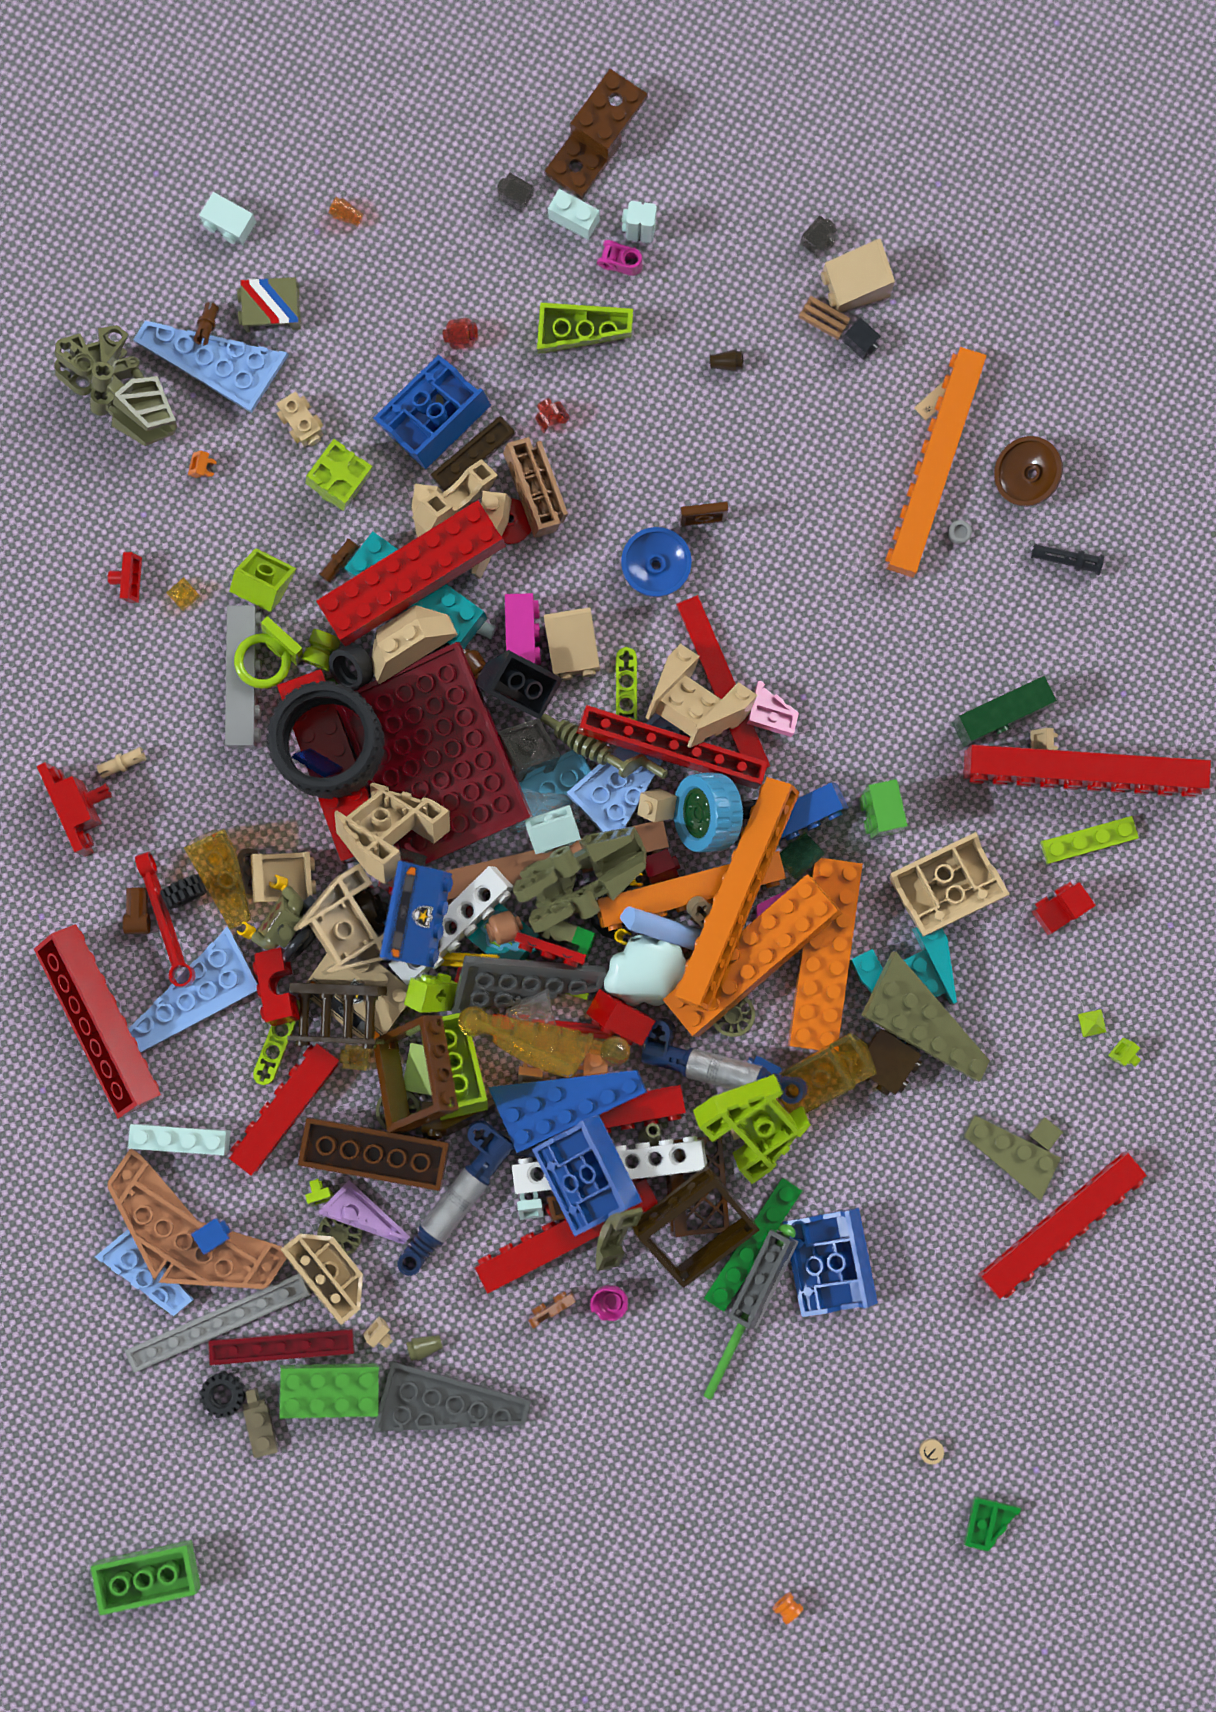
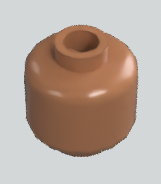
M511 911L491 916L489 923L486 924L490 941H495L498 945L515 941L517 932L523 929L520 917H514Z

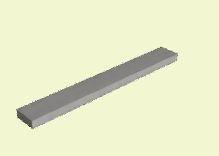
M296 1274L125 1350L133 1373L305 1298L312 1293L301 1276Z

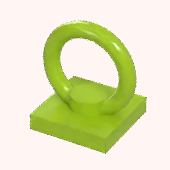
M268 616L261 622L262 633L254 634L244 639L237 647L234 655V667L240 679L249 686L259 689L271 688L281 683L289 673L291 661L297 666L302 661L301 658L303 656L302 647ZM265 643L275 655L281 658V667L276 675L268 679H257L246 671L243 662L244 655L252 645Z

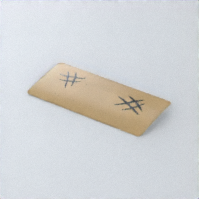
M943 382L914 407L924 420H927L937 411L934 409L939 396L943 397L945 389L941 388Z

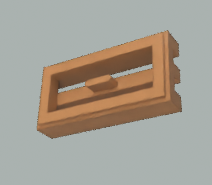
M812 296L809 297L798 317L839 340L850 321V318ZM811 305L836 318L837 320L843 322V324L827 316L826 314L820 312L819 310L813 308ZM807 311L838 328V332L807 315Z

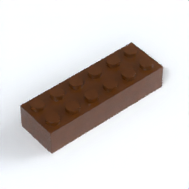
M307 1117L298 1166L440 1191L443 1186L450 1142L403 1133H387L386 1130Z

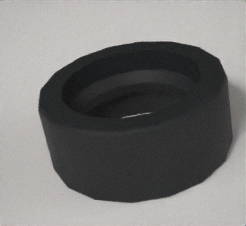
M353 643L346 647L343 645L330 655V672L338 684L340 683L353 690H357L372 680L374 675L372 660L369 654L359 645ZM345 657L354 664L358 677L353 675L348 669Z

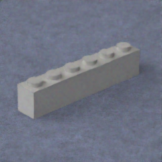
M255 605L227 606L225 746L229 749H256L257 742H261V729L257 728V719H261V705H258V696H261L262 689L254 688L243 682L234 667V655L237 647L247 637L258 634V626H261L262 612H259ZM262 643L254 644L248 648L243 660L246 671L257 679L258 673L262 672V660L258 658V649H262Z

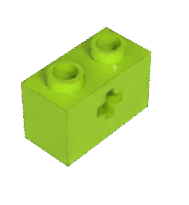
M442 973L437 974V976L422 974L421 977H411L404 1005L420 1013L452 1011L458 983L452 981L451 976Z

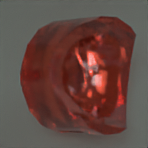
M547 398L536 406L539 413L535 416V420L544 434L549 426L553 424H566L570 420L568 412L560 401L552 403L551 399Z

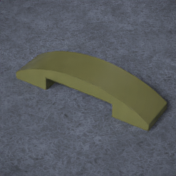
M641 1208L612 1214L605 1221L599 1234L596 1249L597 1271L620 1265L625 1254L621 1244L628 1228L637 1226L643 1213Z

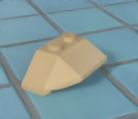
M414 605L378 628L371 654L373 673L377 682L381 684L456 637L458 634L450 616Z
M298 1234L280 1249L297 1273L340 1325L360 1310L363 1274L334 1237Z

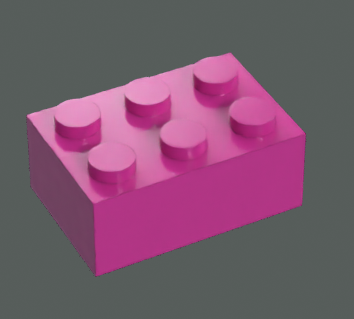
M533 593L505 594L506 651L510 650L537 665H541L540 647H536V642H540L539 623H535V619H540L539 601L534 600Z

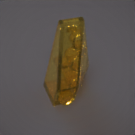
M213 829L194 838L184 847V850L228 927L232 929L243 924L242 922L250 921L251 917L236 849L225 829Z

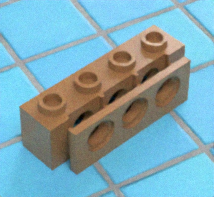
M529 437L507 443L503 454L534 538L556 532L560 523L564 522L568 512L542 442H536L534 448Z

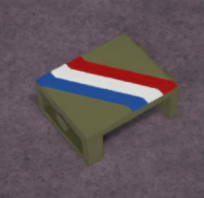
M296 277L240 280L241 288H237L238 302L242 305V311H238V321L246 333L251 332L250 326L290 324L292 330H301L300 292Z

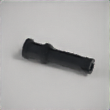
M1035 543L1031 553V558L1073 566L1076 571L1095 572L1098 576L1101 573L1104 562V555L1102 554L1100 556L1086 554L1083 550L1075 553ZM1045 553H1050V554H1054V555L1064 556L1065 558L1056 557V556H1052V555H1047V554H1045Z

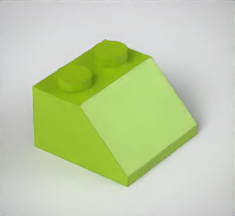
M255 548L235 569L229 592L271 612L281 601L297 568Z

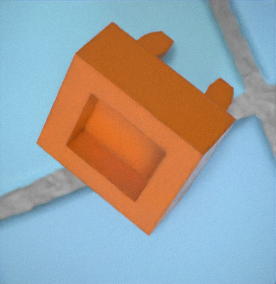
M202 450L194 452L188 476L194 478L214 476V473L209 472L206 466L207 464L216 465L217 461L212 458L208 459L209 453Z

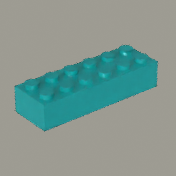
M372 531L345 566V570L353 578L398 549ZM447 584L401 612L403 613L417 605L450 616L458 635L444 644L449 646L455 642H460L463 650L487 620V616L482 609Z

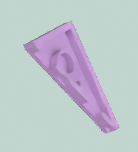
M350 1180L318 1212L328 1218L400 1244H404L410 1238L404 1230Z

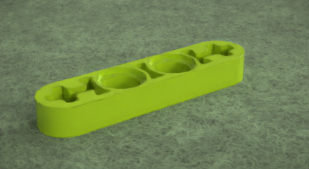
M624 647L616 654V714L624 716L633 714L634 718H629L637 721V655L632 648ZM624 653H629V657H633V660H629V669L634 668V672L628 670L619 672V668L624 669V660H620ZM625 675L633 679L632 686L624 688L620 684L621 677ZM625 698L632 700L633 708L629 711L622 710L620 708L621 700Z
M297 999L298 1010H299V1016H300V1001ZM297 1021L285 1023L289 1030L287 1035L283 1037L276 1034V1026H271L253 1072L254 1080L258 1084L268 1085L275 1080L290 1042L287 1040V1036L293 1034ZM271 1045H276L280 1050V1054L276 1059H271L267 1055V1049ZM263 1059L267 1062L276 1063L275 1068L269 1066L268 1073L271 1076L270 1078H265L264 1081L261 1080L262 1076L259 1075V1071H264L267 1065L262 1064Z

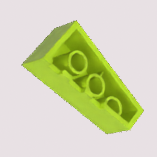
M540 302L537 340L538 354L631 338L633 309Z

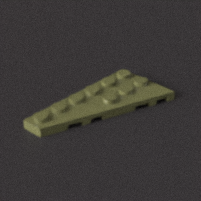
M892 951L861 1016L972 1080L980 1082L990 1060L899 954Z

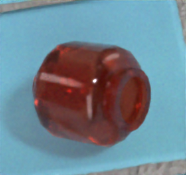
M467 317L451 319L447 322L446 329H443L444 342L448 343L454 350L473 347L479 337L476 323Z

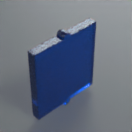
M311 748L293 753L291 757L323 777L339 773L343 769V767L331 761L328 757L321 755Z

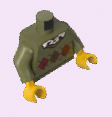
M275 874L277 883L270 881L269 885L271 888L281 890L282 895L262 922L258 931L247 922H242L246 925L244 932L237 930L239 935L246 939H251V941L265 950L275 949L279 945L285 948L296 933L294 927L303 917V899L291 886H288V879L286 877Z

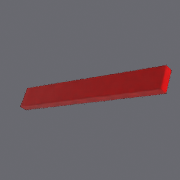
M696 595L677 603L676 606L696 654L700 656L699 661L713 694L723 699L736 683L699 596ZM749 715L737 727L733 729L729 727L728 729L738 752L768 762L767 768H769L770 763L753 725L747 724Z

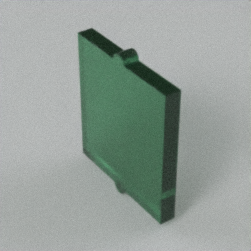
M806 832L795 841L790 842L780 852L782 865L794 879L798 878L808 868L811 869L812 865L825 855L822 849Z

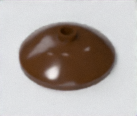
M1037 436L1021 437L1008 444L1000 453L994 469L995 484L999 493L1007 501L1023 507L1034 506L1047 500L1056 491L1062 478L1063 463L1056 447L1046 439ZM1036 471V476L1031 478V473Z

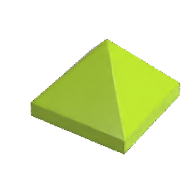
M1101 1009L1078 1014L1083 1037L1106 1033Z

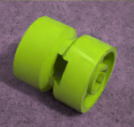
M313 629L308 641L311 646L305 648L301 660L314 667L329 671L330 655L338 649L341 641L332 634Z

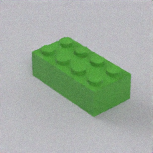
M377 1363L280 1365V1418L378 1417L379 1366Z
M192 1539L96 1560L90 1566L100 1616L196 1595L201 1589Z

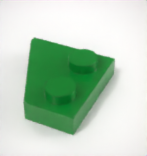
M974 1496L964 1545L989 1552L995 1545L997 1538L1007 1530V1526L1012 1519L1019 1515L1021 1508Z

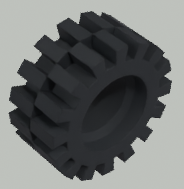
M199 874L180 879L178 882L172 883L160 891L168 910L186 905V903H190L207 893Z
M221 1372L212 1375L203 1383L202 1390H200L199 1395H201V1399L199 1400L200 1404L203 1403L204 1405L202 1407L203 1410H207L210 1416L215 1415V1418H227L241 1408L245 1401L244 1383H241L239 1381L240 1378L233 1376L231 1372ZM218 1386H226L230 1389L232 1397L227 1404H220L214 1399V1390Z

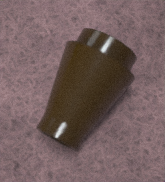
M733 349L710 355V369L738 372V370H743L744 368L743 351Z

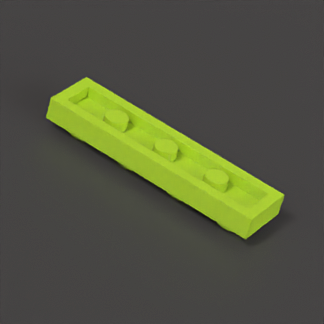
M1129 816L1044 840L1040 844L1046 863L1050 864L1138 839L1139 836L1133 817Z

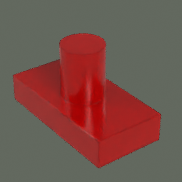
M123 552L122 571H109L107 579L110 585H120V599L129 603H139L142 557L132 552Z

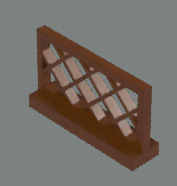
M721 1136L715 1140L717 1146L715 1154L712 1157L706 1154V1158L709 1160L707 1162L708 1167L712 1163L718 1168L719 1175L717 1177L726 1186ZM697 1137V1140H704V1145L711 1141L708 1137ZM673 1139V1142L681 1143L683 1139ZM676 1149L674 1153L675 1159L679 1162L684 1161L686 1158L681 1154V1149ZM683 1173L666 1175L667 1195L686 1181L683 1178ZM706 1194L692 1208H688L690 1211L687 1214L685 1210L670 1222L671 1236L685 1237L723 1232L729 1227L727 1200L721 1195L719 1202L713 1205L705 1198L708 1195ZM703 1200L713 1208L705 1219L695 1211ZM715 1212H718L723 1218V1227L714 1228L707 1221ZM693 1213L702 1222L697 1229L687 1230V1219ZM705 1224L709 1227L702 1229Z

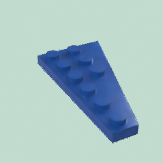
M638 1070L488 1087L516 1153H520L578 1125L582 1120L598 1114L601 1115L648 1093Z

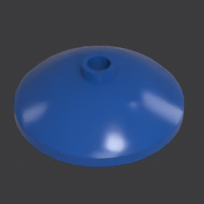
M650 527L637 532L626 543L621 558L622 572L628 584L637 592L650 597L667 596L680 589L689 577L692 564L689 547L683 538L674 531L663 527ZM658 562L661 566L659 569H654L652 564Z

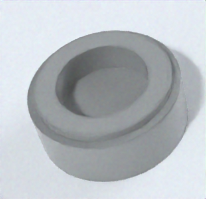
M963 520L953 522L948 529V538L956 545L965 544L972 535L971 526Z

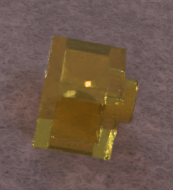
M345 1044V1049L341 1050L340 1063H343L344 1069L370 1071L372 1049H363L362 1046Z

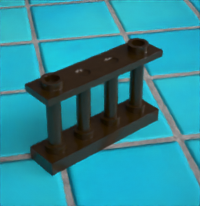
M289 983V993H298L300 998L299 1035L287 1036L288 1041H296L298 1046H310L311 1042L362 1044L363 1049H376L377 1044H385V1039H375L374 1034L376 1001L378 996H387V986ZM312 993L320 994V998H322L321 1036L308 1035L309 1006ZM334 994H340L342 999H344L343 1037L330 1036L331 1002L334 999ZM356 995H364V1000H366L365 1038L352 1037L353 1002L356 1000Z

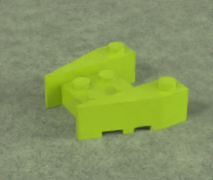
M775 1075L713 1096L693 1110L699 1128L712 1142L731 1129L743 1139L746 1144L734 1151L733 1156L739 1171L751 1184L771 1172L777 1165L776 1161L782 1154L786 1155L790 1150V1144L797 1136L801 1137L811 1125L803 1106L789 1114L776 1100L783 1092Z

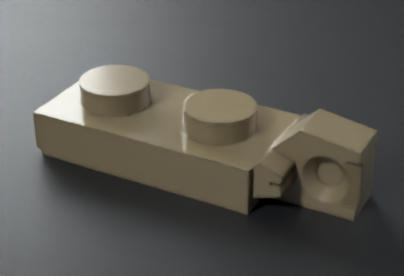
M257 1388L245 1391L247 1403L243 1404V1413L253 1456L258 1458L278 1453L279 1449L269 1405L266 1404L265 1399H259Z

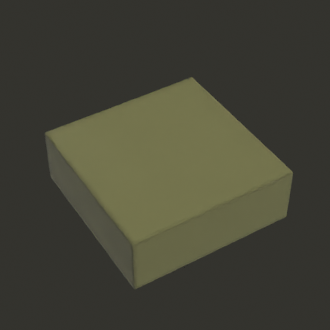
M1042 1117L1029 1136L1049 1151L1063 1131L1047 1118Z

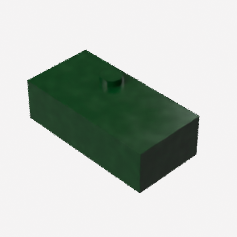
M1044 675L959 715L952 724L965 748L994 733L999 735L1010 729L1009 726L1048 709L1057 700Z

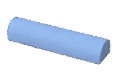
M627 907L620 916L621 921L631 931L690 950L695 949V941L702 932L701 929L633 907Z

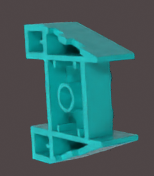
M917 927L913 928L912 931L922 951L904 959L905 963L935 997L945 994L949 1004L956 1003L957 998L948 938L943 928L924 937ZM873 949L850 959V964L859 982L871 993L883 971Z

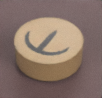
M926 1439L919 1447V1454L924 1462L933 1465L943 1459L944 1448L936 1439Z

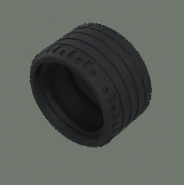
M332 681L310 682L286 694V698L283 701L280 700L277 707L273 710L274 714L270 717L267 728L269 735H267L269 755L280 774L300 791L313 797L317 796L318 798L333 799V797L342 798L366 786V782L372 780L379 769L378 766L381 764L384 755L383 746H385L381 723L368 702L352 688L340 683L336 684ZM335 704L344 706L360 717L364 728L365 740L358 760L348 770L333 777L318 778L299 771L293 763L289 747L291 731L296 721L305 712L320 705Z

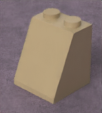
M881 238L826 262L823 272H821L822 282L824 286L828 285L830 291L828 293L830 306H835V309L839 312L889 298L895 283Z
M591 608L544 615L553 673L563 678L562 681L572 679V675L582 674V677L596 675V672L600 671Z

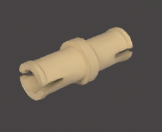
M141 747L123 755L119 753L115 755L114 759L98 764V773H102L100 776L102 779H105L119 771L125 772L128 770V767L146 761L145 753L141 752L143 751Z

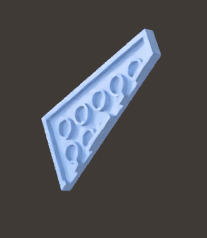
M150 321L143 323L133 339L136 344L251 413L289 356L287 352H277L261 346L246 345L243 342L210 335L207 345L203 346L204 338L201 345H198L194 341L196 334L194 331L179 330L172 326Z
M658 714L646 722V724L677 734L680 732L679 728ZM618 747L613 751V755L622 761L641 754L622 747ZM645 755L646 758L661 766L663 760ZM609 763L605 765L599 764L567 792V796L601 832L622 829L628 824L639 804L640 793L647 790L655 776L654 773L641 766L628 777L622 778L618 774L619 769Z
M228 926L190 964L196 974L194 983L186 988L171 984L157 998L154 1004L129 1027L132 1037L137 1041L140 1053L257 992L258 982ZM188 968L176 979L179 984H183L189 979L190 973Z

